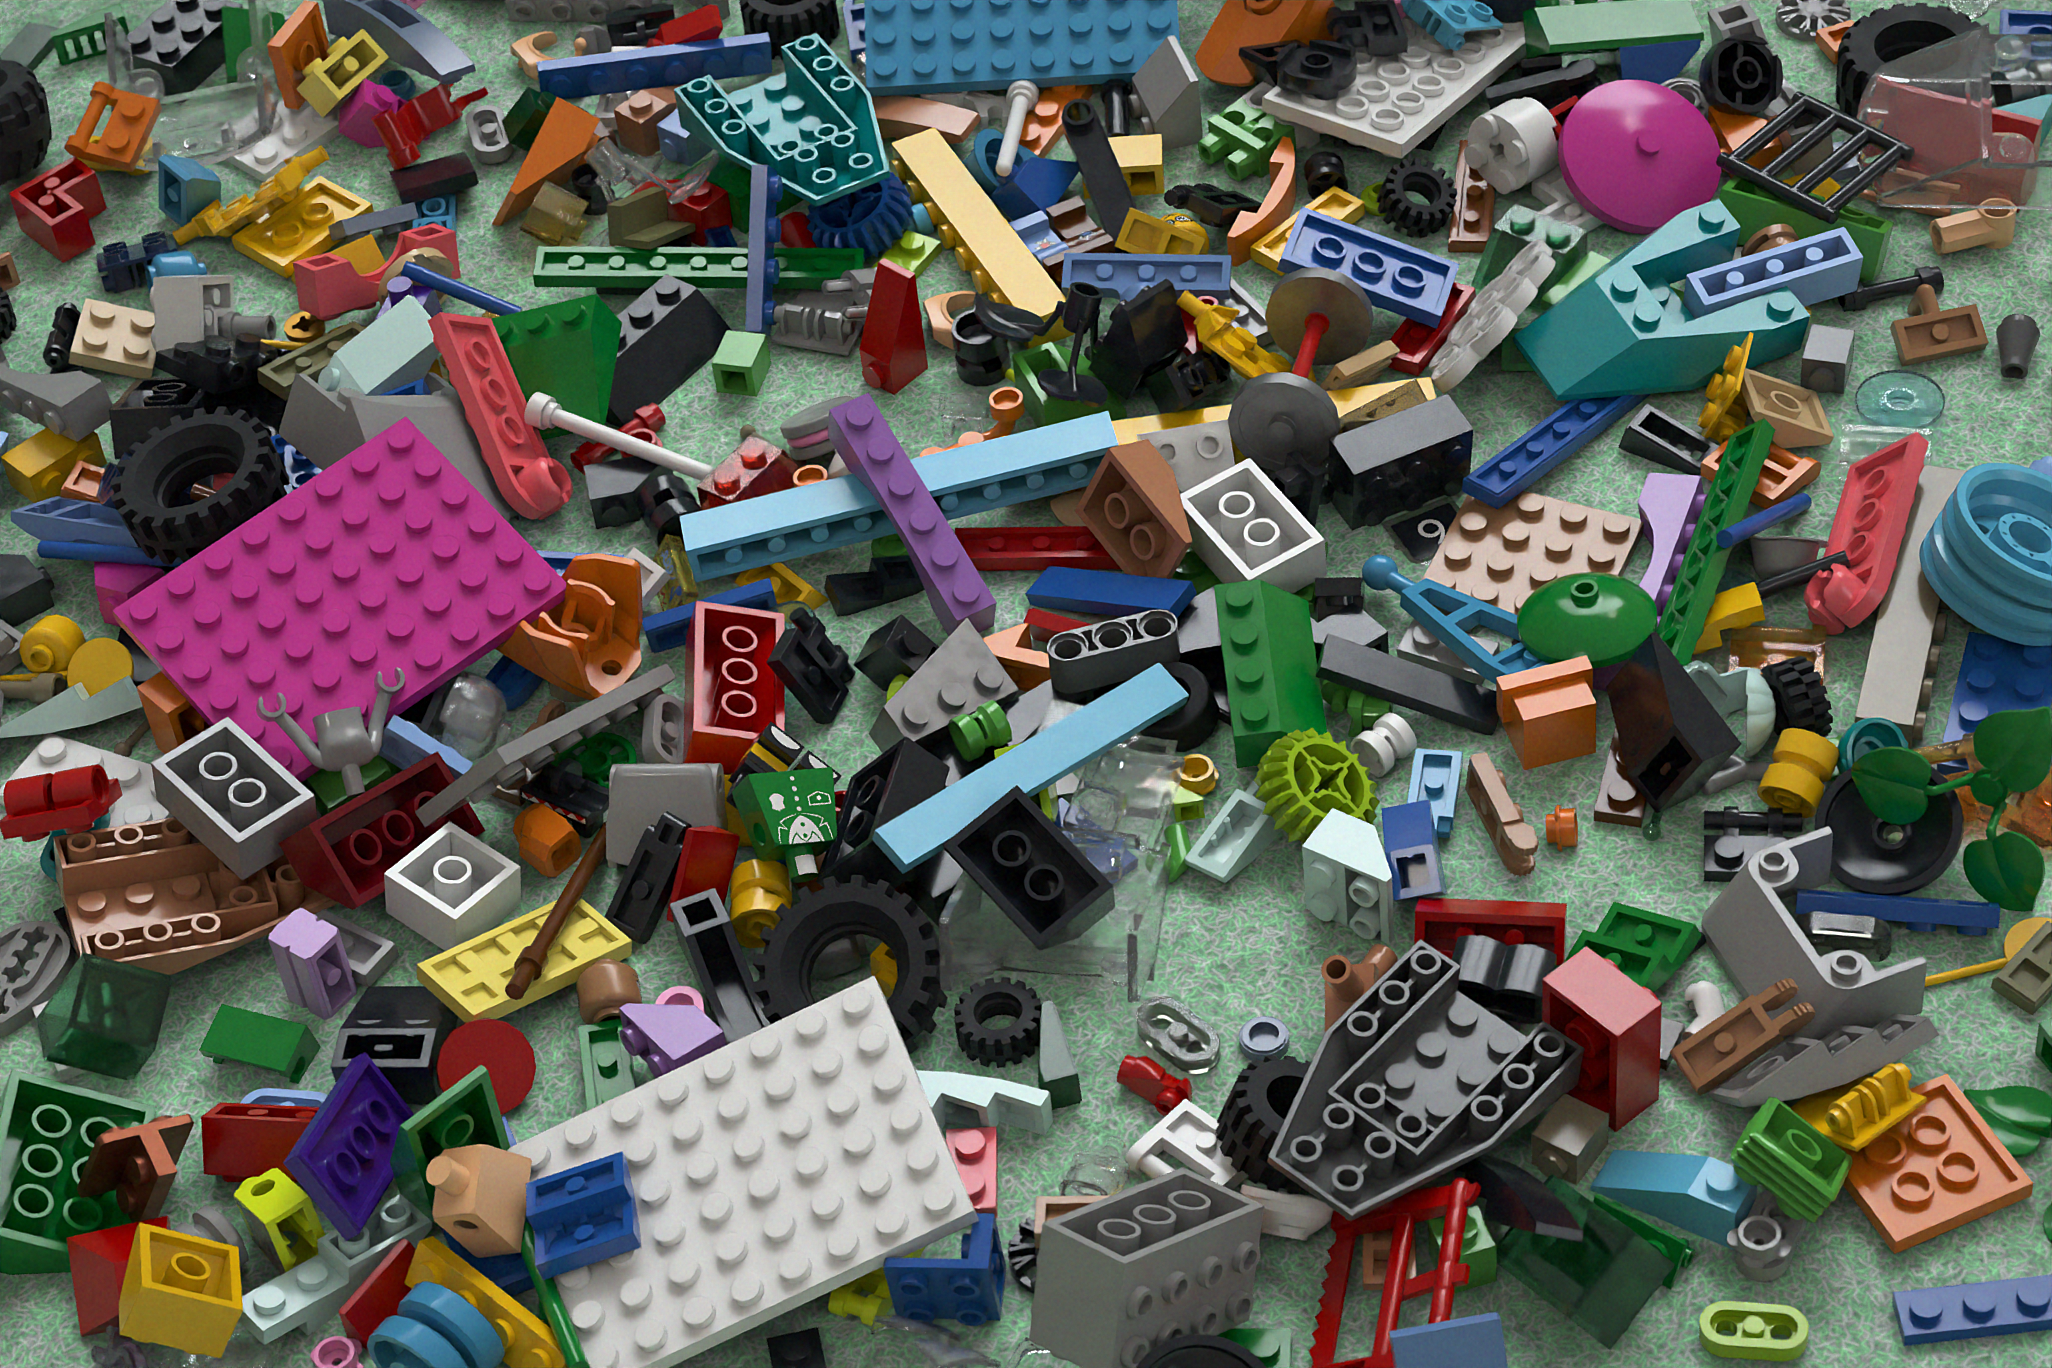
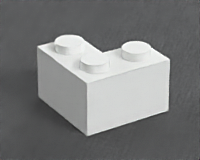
M233 275L153 277L150 303L154 309L155 327L151 334L154 350L157 352L173 348L176 343H194L204 340L206 336L218 335V317H223L228 312H234Z

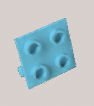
M1401 0L1403 12L1419 24L1422 29H1426L1427 33L1434 36L1433 38L1447 50L1453 49L1457 51L1464 45L1465 38H1463L1465 31L1502 29L1504 26L1492 15L1493 11L1490 7L1475 0Z

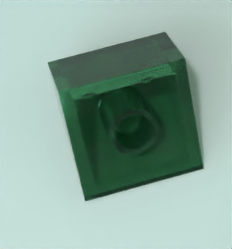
M1515 204L1493 227L1472 280V287L1482 290L1492 280L1501 275L1514 257L1527 245L1535 240H1543L1553 250L1551 257L1556 261L1552 272L1537 288L1538 293L1527 306L1529 309L1543 313L1544 311L1541 310V298L1587 255V230Z
M83 953L37 1016L44 1060L123 1080L134 1079L156 1049L172 984L171 975Z

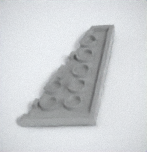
M665 663L495 749L416 810L415 813L424 827H427L470 801L473 805L494 793L498 785L502 789L511 786L526 775L524 771L526 769H529L531 774L538 772L555 760L553 756L555 752H564L581 741L583 736H586L587 739L593 737L611 724L609 722L611 720L615 724L620 723L638 711L637 705H640L642 710H645L656 697L664 694L662 688L676 678L668 664Z

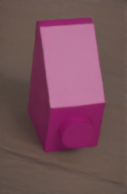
M94 562L95 588L104 623L121 627L115 620L112 610L165 576L163 569L149 565Z

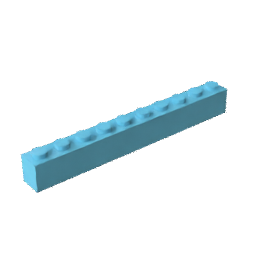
M1105 411L910 459L948 521L1086 487L1093 478L1108 448L1119 445L1109 412ZM854 474L679 516L685 550L695 583L897 533L881 505Z

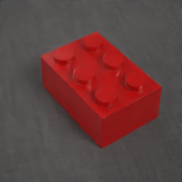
M1586 946L1543 978V1021L1585 1048L1578 1085L1566 1094L1608 1113V1127L1617 1132L1659 1099L1662 1002L1659 1001L1649 988L1640 987L1624 975L1613 961L1600 957Z

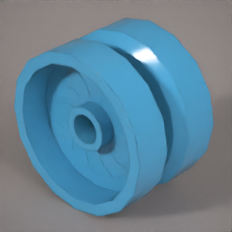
M427 1281L416 1284L399 1303L397 1309L398 1316L394 1315L386 1318L370 1335L367 1343L370 1357L377 1368H497L505 1354L502 1341L495 1329L473 1305L444 1286Z

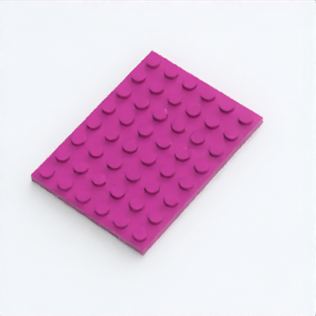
M405 416L112 611L119 625L210 726L229 717L301 783L321 768L316 767L307 759L275 721L267 722L257 715L256 704L260 696L263 699V706L267 711L277 712L279 706L276 696L277 693L283 694L286 699L285 712L310 737L317 748L318 739L312 719L320 714L345 708L360 707L364 726L368 733L369 721L378 694L374 687V679L379 671L382 674L383 683L388 687L397 685L394 676L396 667L400 668L405 675V682L402 688L390 699L385 725L394 714L398 716L508 640L522 620L531 624L539 618L542 611L547 613L564 601L566 582Z

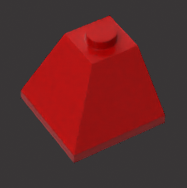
M168 1215L140 1221V1223L171 1230ZM139 1222L67 1237L81 1337L120 1329L119 1299Z

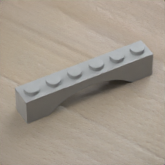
M1746 0L1736 1L1707 11L1712 46L1737 33H1751L1767 41L1759 18ZM1769 44L1765 45L1771 51ZM1785 77L1781 93L1777 99L1772 101L1766 109L1756 113L1757 117L1769 120L1770 122L1792 104L1791 100L1795 92ZM1806 113L1781 133L1778 138L1782 143V152L1821 120ZM1832 134L1790 167L1795 176L1811 171L1834 152Z
M0 346V405L7 408L11 413L20 414L28 418L32 423L41 424L51 429L55 434H62L76 442L110 420L109 409L113 404L102 380L82 371L60 374L23 373L10 368Z

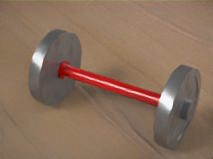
M1325 267L1301 268L1285 275L1273 288L1265 312L1267 328L1278 347L1296 359L1291 373H1265L1248 380L1236 392L1228 416L1230 436L1240 452L1258 466L1278 471L1284 469L1287 453L1295 450L1302 453L1305 462L1314 467L1318 466L1329 455V438L1337 436L1340 427L1338 411L1328 393L1308 379L1312 365H1335L1357 355L1366 345L1374 321L1371 301L1362 287L1344 273Z

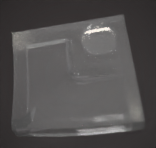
M1120 746L1113 747L1086 764L1063 818L1064 829L1153 857L1185 767V758L1142 752Z

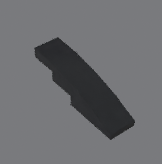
M1483 1154L1453 1169L1465 1172V1179L1470 1184L1477 1182L1481 1186L1478 1197L1487 1199L1483 1217L1484 1221L1533 1233L1582 1241L1583 1230L1563 1202L1539 1179L1519 1166Z

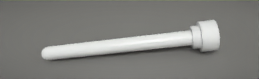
M1028 80L1015 81L1008 87L1006 103L1011 110L996 164V172L1000 176H1008L1011 173L1025 116L1029 110L1035 108L1038 101V88L1033 82Z
M536 392L527 403L524 420L526 424L545 430L547 427L552 429L558 426L703 482H709L714 477V469L711 466L564 411L554 397Z

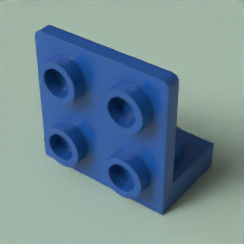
M976 1213L979 1221L972 1224L971 1234L964 1233L962 1236L961 1259L885 1258L884 1273L897 1318H904L906 1321L917 1325L930 1324L934 1319H956L959 1323L968 1326L982 1325L986 1320H1001L1007 1267L994 1213Z

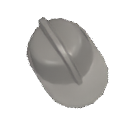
M1751 536L1748 538L1753 568L1761 580L1816 561L1819 549L1829 546L1827 541L1807 537Z

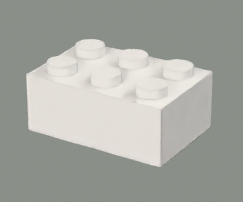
M1250 458L1180 494L1193 541L1190 547L1223 584L1260 579L1293 594L1315 582V578H1322L1327 575L1325 539Z

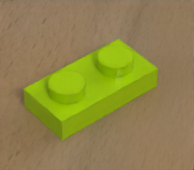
M907 230L903 234V238L898 239L892 245V249H888L871 268L877 267L878 262L886 258L915 273L917 279L942 253V243L940 240Z

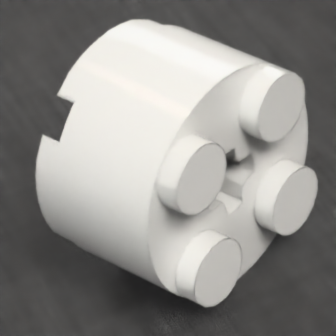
M1528 97L1522 99L1514 98L1480 115L1472 122L1469 129L1468 147L1464 150L1467 164L1471 168L1477 169L1480 175L1501 194H1507L1523 187L1553 170L1559 163V140L1556 141L1552 129L1557 126L1554 117L1540 102Z

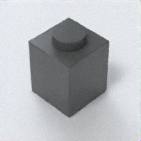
M1811 325L1802 356L1800 387L1820 393L1844 394L1853 362L1855 330Z

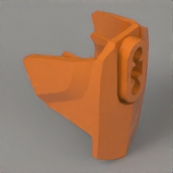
M1227 0L1195 55L1196 63L1205 77L1212 82L1227 86H1252L1255 80L1238 55L1240 47L1295 39L1309 45V40L1332 41V36L1326 27L1327 11L1331 7L1336 6L1333 0Z
M601 553L575 556L561 576L566 582L565 600L547 613L542 611L539 618L531 624L522 620L516 627L513 635L495 648L546 681L576 696L591 701L629 682L637 670L641 668L642 663L639 643L643 621L640 565L633 559Z

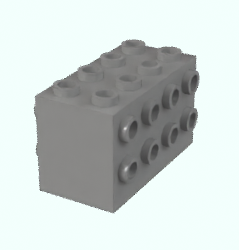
M1182 1167L1042 1223L1040 1249L1036 1262L1037 1275L1034 1300L1031 1306L1032 1318L1029 1341L1049 1350L1052 1356L1061 1360H1068L1081 1368H1136L1139 1362L1151 1350L1165 1341L1191 1334L1215 1336L1249 1321L1254 1305L1253 1287L1256 1266L1260 1259L1259 1243L1264 1205Z

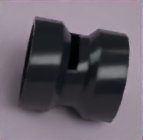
M590 162L578 166L572 172L571 179L574 191L577 193L576 202L578 210L588 216H598L607 213V205L616 201L614 190L611 188L612 178L609 167L600 162Z

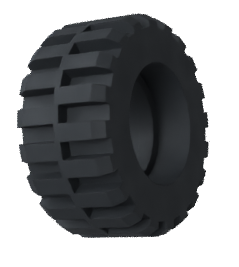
M1904 3L1894 4L1891 9L1887 10L1883 7L1871 12L1869 17L1864 15L1858 19L1841 39L1837 60L1836 102L1840 106V111L1868 124L1879 86L1882 81H1887L1990 107L1996 63L1995 45L1992 38L1977 21L1971 22L1968 15L1960 11L1957 13L1951 12L1950 8L1946 6L1929 7L1927 3L1905 6Z

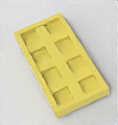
M581 898L548 953V965L541 977L531 982L523 998L519 1000L511 999L507 996L505 988L515 972L514 963L522 949L532 944L557 902L556 900L418 963L417 980L465 1023L483 1018L497 1020L577 982L580 974L598 960L614 959L619 962L632 956V940Z

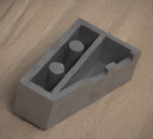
M966 618L883 706L869 735L882 753L905 736L926 750L930 746L951 736L948 726L950 719L963 713L971 715L976 712L977 706L989 700H994L1002 707L1014 699L1019 689L969 619Z

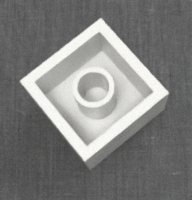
M450 821L384 873L386 913L444 951L492 930L521 903L520 866Z

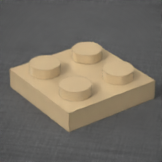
M85 298L70 351L69 363L139 379L151 378L156 358V350H154L151 342L152 330L155 327L154 313Z

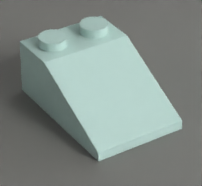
M407 295L336 351L327 367L321 371L317 384L327 392H339L341 388H351L363 393L364 396H378L425 378L439 354L433 342V332L428 323V320L431 318L415 297Z

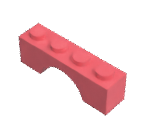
M435 223L400 232L397 245L389 260L382 267L368 274L359 275L349 260L330 252L295 261L293 265L299 309L316 316L319 320H332L339 318L341 312L346 310L374 308L376 302L379 301L377 293L380 280L386 270L402 255L414 249L424 247L438 249L453 264L454 271H452L451 277L454 280L461 278L456 232Z

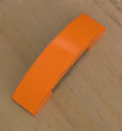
M1282 137L1269 160L1271 189L1258 212L1241 211L1227 235L1228 255H1231L1232 266L1238 267L1250 260V246L1289 219L1296 200L1297 183L1295 152L1291 138Z

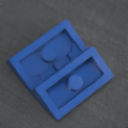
M623 1151L526 1183V1214L534 1230L535 1266L543 1280L641 1248L634 1190Z

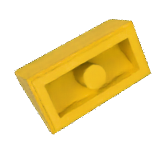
M782 562L742 571L734 581L741 587L770 578L779 612L784 613L785 623L789 626L793 624L789 616L795 609L803 607L810 613L829 600Z

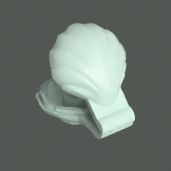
M1698 660L1683 666L1719 715L1747 707V739L1744 757H1752L1757 754L1769 739L1776 717V703L1773 693L1766 680L1760 675L1761 671L1749 667H1739L1734 671L1718 674L1709 663H1703Z

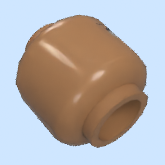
M601 959L596 961L591 967H588L578 977L576 989L579 1012L583 1022L587 1025L620 1019L619 1008L627 1003L643 1004L637 972L627 964L614 959Z

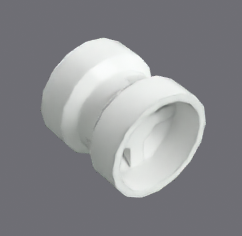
M1390 712L1375 721L1372 731L1367 730L1360 733L1351 742L1352 754L1360 753L1358 762L1363 767L1371 768L1370 773L1376 777L1384 776L1393 768L1396 759L1406 758L1417 747V739L1409 724L1400 716Z

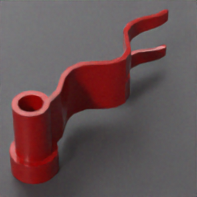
M439 83L432 89L406 102L396 113L393 112L392 108H389L373 116L371 121L389 152L386 156L393 169H401L419 159L421 153L417 146L423 139L434 131L460 118L466 106L489 94L486 87L465 94L451 102L449 99L452 96L451 87L453 84Z

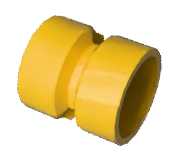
M1797 728L1784 729L1772 753L1774 763L1769 764L1757 788L1758 796L1770 807H1783V812L1802 813V818L1813 817L1817 813L1820 801L1824 796L1823 789L1825 785L1823 783L1831 779L1840 758L1838 748L1832 742L1814 732Z
M751 859L741 863L733 870L730 884V920L740 945L746 948L765 947L766 944L760 938L764 926L773 930L780 921V917L776 914L775 910L782 903L787 908H792L793 883L790 881L788 868L777 861L763 862L760 859Z

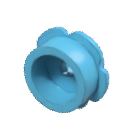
M918 203L912 206L913 214L909 218L910 226L904 229V231H913L925 236L933 233L932 221L923 204Z

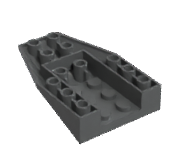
M1420 939L1325 1032L1269 1153L1268 1163L1349 1221H1352L1491 1151L1556 1102L1563 1093H1568L1578 1085L1585 1048L1544 1021L1526 1037L1457 991L1461 966Z

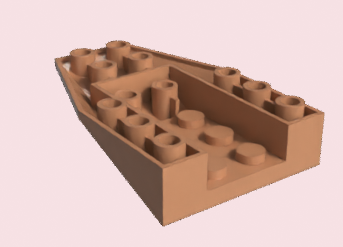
M175 817L54 837L56 879L92 1008L268 935L279 922L285 920L295 909L303 908L312 914H316L322 909L339 904L303 885L285 854L242 880Z

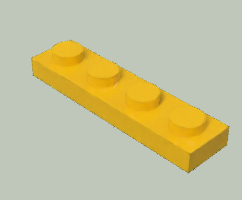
M434 1236L418 1242L404 1282L412 1289L416 1284L424 1281L440 1284L457 1293L473 1305L491 1323L500 1337L505 1351L502 1361L511 1368H567L553 1331L548 1325Z

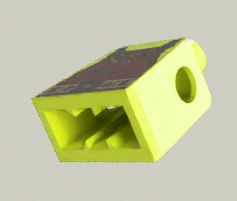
M278 1168L270 1169L259 1177H250L241 1183L233 1196L252 1240L281 1275L318 1255L317 1240L325 1236V1233L310 1197ZM283 1231H293L298 1235V1242L291 1249L287 1246L291 1242L282 1233Z

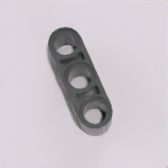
M1162 609L1149 610L1061 632L1053 636L1047 644L1051 684L1055 689L1063 693H1078L1130 680L1158 662L1160 664L1179 662L1181 658L1177 618L1173 613Z

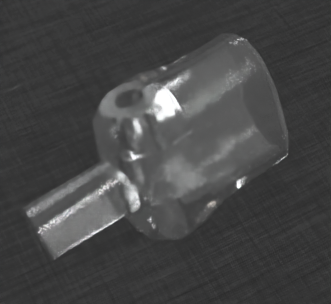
M1113 1135L1107 1139L1099 1152L1083 1150L1076 1152L1072 1158L1069 1171L1059 1185V1195L1097 1196L1114 1195L1121 1192L1127 1184L1130 1175L1128 1162L1120 1158L1126 1148L1125 1141L1121 1137Z

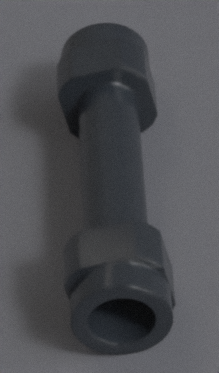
M1924 266L1916 268L1913 276L1863 286L1861 281H1859L1857 291L1838 296V302L1844 312L1851 310L1855 312L1865 310L1868 302L1915 293L1922 284H1929L1933 287L1934 292H1940L1944 289L1943 274L1938 266Z

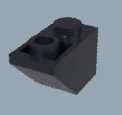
M901 614L870 634L854 666L880 689L887 692L890 683L896 676L903 674L911 678L939 646Z

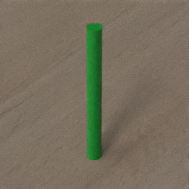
M524 1222L520 1253L567 1368H590L554 1278L551 1277L543 1280L535 1266L534 1230L529 1222Z

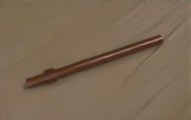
M606 821L602 824L532 944L523 948L514 963L515 972L505 988L507 996L511 999L519 1000L523 998L531 982L539 979L548 965V953L606 856Z

